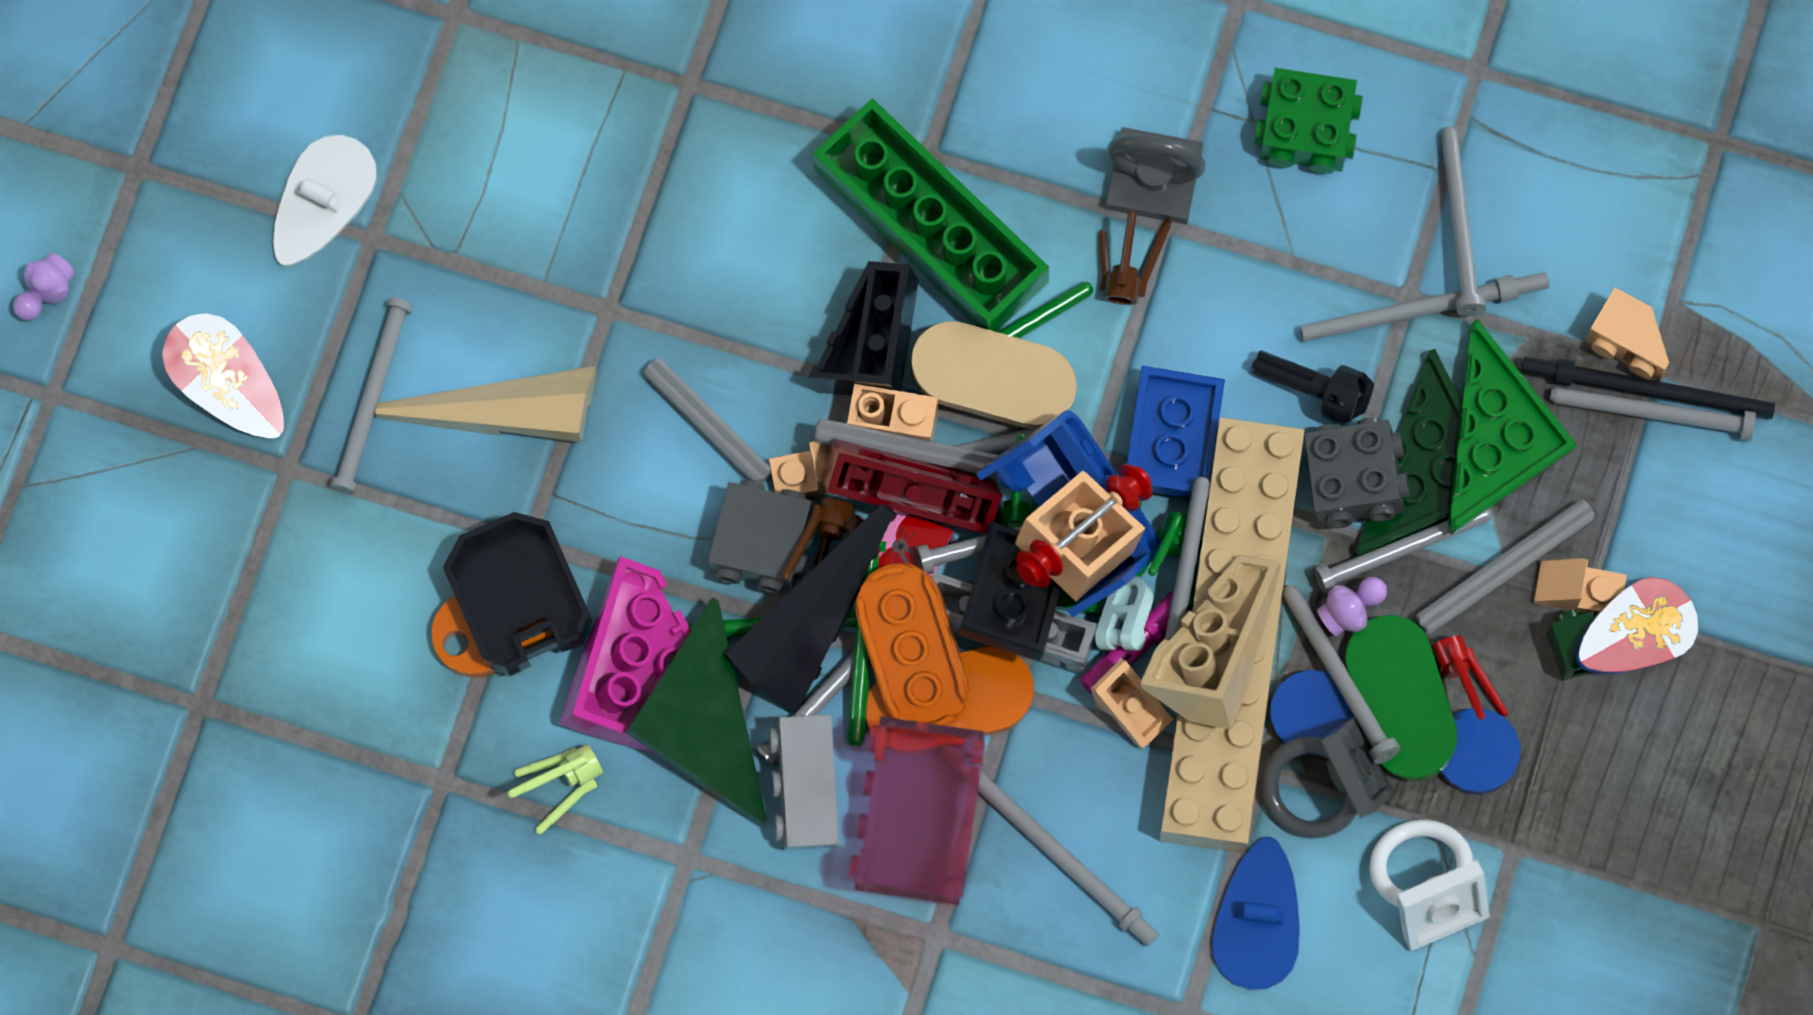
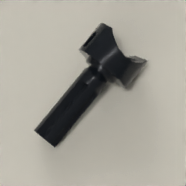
M1263 350L1258 352L1257 358L1254 359L1252 364L1253 374L1317 399H1322V417L1341 425L1366 412L1374 389V383L1364 372L1346 365H1341L1334 375L1329 377Z

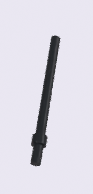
M1524 356L1521 373L1552 378L1554 383L1571 386L1572 382L1740 414H1744L1746 410L1756 412V417L1772 419L1775 411V403L1575 366V361L1558 358L1557 362Z

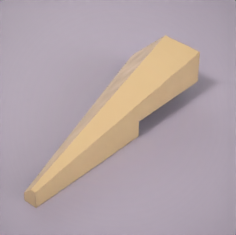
M590 366L380 402L376 407L375 415L377 419L501 436V432H509L582 443L588 407H591L597 368Z

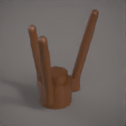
M1130 210L1128 213L1120 265H1114L1112 272H1110L1107 233L1103 229L1099 231L1101 267L1099 290L1105 292L1104 299L1106 301L1120 305L1137 304L1138 296L1145 297L1147 282L1171 227L1170 220L1163 222L1140 277L1137 276L1138 269L1130 266L1136 211Z
M822 498L820 505L814 504L811 518L781 575L783 580L790 578L816 527H818L817 534L822 536L814 562V568L826 557L831 539L841 540L843 533H847L848 536L857 528L860 517L852 515L854 506L835 498Z

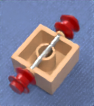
M1124 464L1119 468L1118 475H1110L1106 479V492L1084 470L1025 519L1015 542L1022 550L1016 557L1017 571L1020 577L1027 584L1041 588L1049 585L1051 577L1077 602L1134 552L1145 527L1129 512L1136 511L1139 508V500L1147 501L1151 498L1152 487L1149 475L1140 467Z

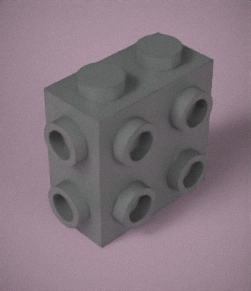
M1364 418L1359 420L1357 425L1345 427L1327 424L1317 427L1314 432L1305 433L1314 509L1320 526L1327 525L1329 528H1344L1350 526L1356 520L1370 519L1371 521L1381 522L1394 518L1395 514L1405 513L1403 498L1410 497L1409 482L1406 472L1399 473L1397 460L1398 458L1405 457L1401 432L1393 433L1389 419Z
M740 480V484L728 482L708 558L710 573L716 574V579L729 584H740L741 580L757 583L756 587L768 593L781 594L782 589L791 591L794 588L795 580H802L804 578L808 556H801L788 580H783L781 575L811 518L813 511L811 500H806V495L794 490L782 489L781 494L764 490V485L751 480ZM815 529V531H814V533H813V535H812V537H811V539H810V540H812V541H813V539H814V536H815V533H816V529Z

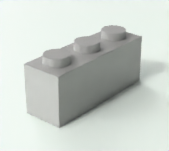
M831 715L779 717L776 720V728H769L770 754H778L779 771H772L773 797H780L781 814L774 815L776 841L783 840L784 850L836 847L839 845Z

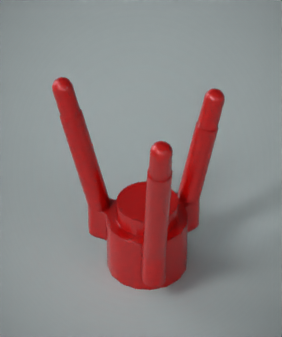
M1462 635L1447 637L1431 646L1441 680L1442 673H1445L1447 679L1460 678L1469 702L1479 720L1485 718V713L1468 675L1470 670L1474 673L1499 714L1503 717L1508 715V710L1501 701V698L1477 662L1472 647H1466Z

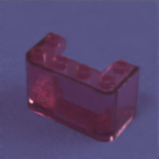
M880 716L879 726L871 725L867 751L875 754L876 765L875 771L867 770L863 796L871 797L868 814H860L857 839L864 840V845L861 848L860 856L852 855L850 860L848 881L855 882V891L961 907L986 742L984 731Z

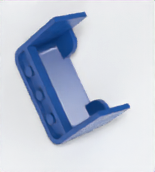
M1065 410L998 455L976 473L979 479L983 480L995 472L998 481L1006 489H1012L1015 492H1022L1027 489L1038 507L1083 470L1106 492V479L1110 475H1117L1081 419L1069 410ZM1140 508L1129 512L1145 527L1134 552L1067 610L1072 618L1125 586L1153 560L1160 546V541Z

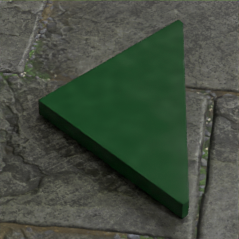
M1432 349L1428 353L1400 429L1405 457L1397 459L1399 473H1407L1410 497L1403 498L1405 513L1395 514L1394 518L1381 522L1367 519L1355 550L1356 557L1449 519L1461 399L1436 349Z
M713 597L706 604L626 728L625 733L753 823L760 826L764 824L767 817L733 663L725 654L729 650L720 604Z

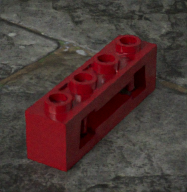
M833 438L821 477L827 493L877 506L888 504L896 511L984 534L987 533L990 522H994L1002 497L994 480L987 478L980 480L975 475Z

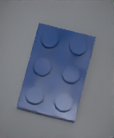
M1142 365L1126 464L1140 467L1149 475L1152 492L1191 498L1193 482L1197 477L1207 478L1210 483L1225 379Z

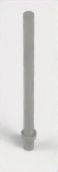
M948 743L940 751L939 756L1114 915L1121 922L1119 927L1125 932L1130 930L1146 946H1149L1158 937L1159 933L1141 917L1143 913L1137 907L1134 909L1129 907L951 743Z

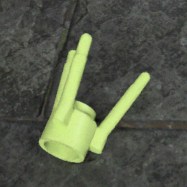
M588 744L578 749L574 746L562 754L531 763L514 771L516 777H521L559 765L509 790V798L526 793L564 775L570 786L577 783L580 785L536 827L535 832L540 835L545 832L584 794L598 787L594 778L603 774V770Z

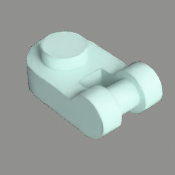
M1135 576L1125 586L1107 597L1095 634L1096 645L1099 649L1115 650L1118 646H1122L1125 650L1137 651L1143 648L1145 643L1144 627L1153 603V593L1140 577ZM1121 621H1124L1122 629H1119Z

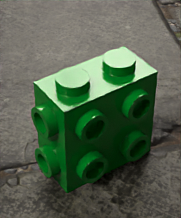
M1274 68L1273 81H1264L1260 103L1262 106H1268L1266 120L1258 119L1254 144L1262 145L1260 159L1268 160L1269 164L1282 168L1291 167L1295 164L1308 166L1310 170L1321 174H1331L1334 171L1342 172L1345 158L1353 159L1357 134L1349 133L1351 119L1359 120L1363 96L1355 94L1357 80Z

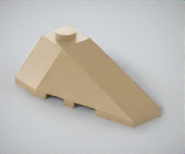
M1238 555L1208 589L1209 596L1194 613L1189 611L1182 618L1181 628L1169 641L1164 639L1155 649L1141 681L1142 689L1190 722L1231 730L1247 691L1281 568L1280 563Z

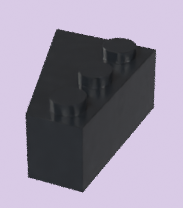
M868 261L845 305L846 311L835 331L832 330L827 340L828 346L818 365H814L808 376L818 393L852 396L854 384L895 391L902 390L919 283L910 264Z

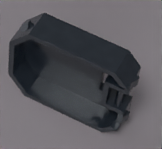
M513 512L458 537L443 569L487 668L513 676L531 667L529 662L531 658L557 647L563 653L583 645L592 624V618L549 521ZM547 619V621H545V622H543V623H541V624H539V625H536V626H534V627H532V628H529V629H527V630H525V631H523V632H520V633H518V634L516 633V632H519V631H521V630H523V629H525V628H528V627H530V626H532V625H535V624H537V623H539V622H542V621H544V620ZM546 631H552L553 636L523 648L521 642Z

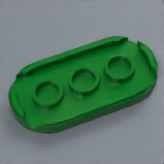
M1384 615L1370 619L1363 630L1354 632L1346 650V665L1349 675L1387 739L1395 738L1401 748L1395 757L1380 765L1389 773L1391 772L1393 775L1408 781L1430 779L1446 768L1458 744L1457 727L1430 642L1424 631L1407 618L1396 615Z

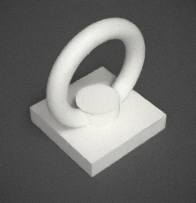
M1412 820L1393 827L1378 840L1369 862L1371 881L1377 892L1387 902L1399 908L1403 938L1410 951L1490 918L1484 872L1478 861L1473 860L1472 851L1465 838L1454 828L1433 820ZM1415 837H1431L1449 846L1456 858L1455 870L1443 875L1434 876L1406 891L1396 887L1389 879L1387 860L1394 848L1400 843Z

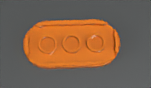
M907 563L885 565L870 574L861 586L856 600L858 623L884 704L890 715L900 724L902 723L919 732L937 731L951 724L963 711L969 695L967 673L940 589L934 579L926 571L915 565Z
M982 647L962 652L960 654L969 681V695L963 711L951 724L933 732H919L906 727L902 723L900 724L888 712L878 682L876 681L868 693L867 725L871 734L879 743L901 754L922 753L945 747L948 743L953 745L1007 731L1024 718V715L1031 706L1034 697L1032 674L1026 663L1018 655L996 647Z

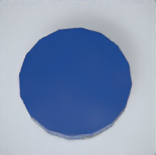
M1306 670L1291 675L1278 686L1271 700L1269 720L1275 736L1282 744H1285L1288 741L1301 737L1324 738L1340 722L1354 715L1328 673ZM1307 754V756H1320L1316 754Z
M1473 708L1457 712L1453 715L1458 731V744L1449 764L1439 774L1463 793L1483 795L1499 790L1512 778L1520 762L1521 745L1516 730L1505 717L1489 709H1483L1485 713L1483 720H1479L1476 717Z

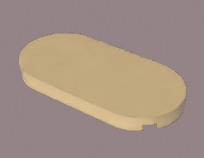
M942 322L928 328L916 341L910 358V371L916 384L920 387L919 390L926 396L938 397V404L1022 428L1038 429L1065 410H1069L1076 396L1077 383L1075 373L1068 360L1058 351L1041 344L962 322Z

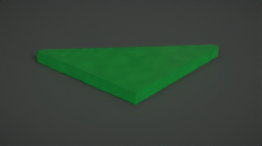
M1478 319L1472 322L1468 330L1448 521V532L1451 535L1567 456L1578 446Z

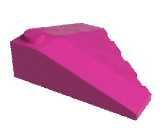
M622 556L618 558L572 680L559 725L598 739L653 753L626 734L625 730L690 631L682 612L678 610L673 613L662 591V588L666 587L667 583L660 570Z

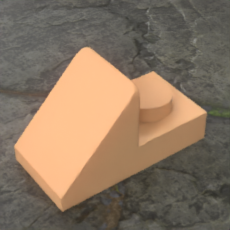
M812 441L809 442L810 451L770 458L769 464L775 492L781 494L782 489H789L803 493L806 497L826 494L827 492L821 477L831 446Z
M1585 558L1541 561L1534 604L1570 611L1579 610L1581 613L1593 612V615H1598L1618 594L1624 591L1627 575L1587 567L1588 559Z
M1121 658L1091 688L1094 703L1098 709L1115 719L1136 746L1144 749L1173 718L1155 697L1142 689V680L1126 660Z

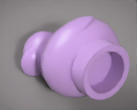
M49 253L44 260L31 261L26 264L24 280L30 292H22L15 298L13 302L15 314L20 319L26 321L34 320L42 311V302L58 304L64 301L69 294V281L75 276L70 264L54 253Z
M1377 577L1363 579L1359 584L1357 593L1342 585L1334 586L1328 592L1326 603L1320 606L1317 612L1327 629L1336 637L1345 631L1359 632L1367 625L1366 605L1377 606L1381 604L1387 596V586Z

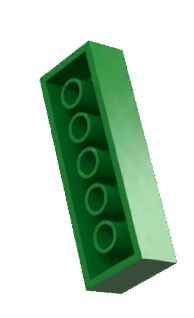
M873 98L812 153L814 170L977 327L997 332L1049 283V266Z

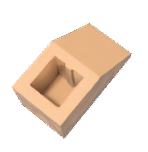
M1614 287L1590 328L1586 342L1592 345V350L1598 355L1607 359L1615 357L1629 365V370L1638 377L1648 380L1653 378L1660 381L1667 369L1669 360L1653 309L1649 305Z
M854 384L847 424L933 441L939 413L938 397Z

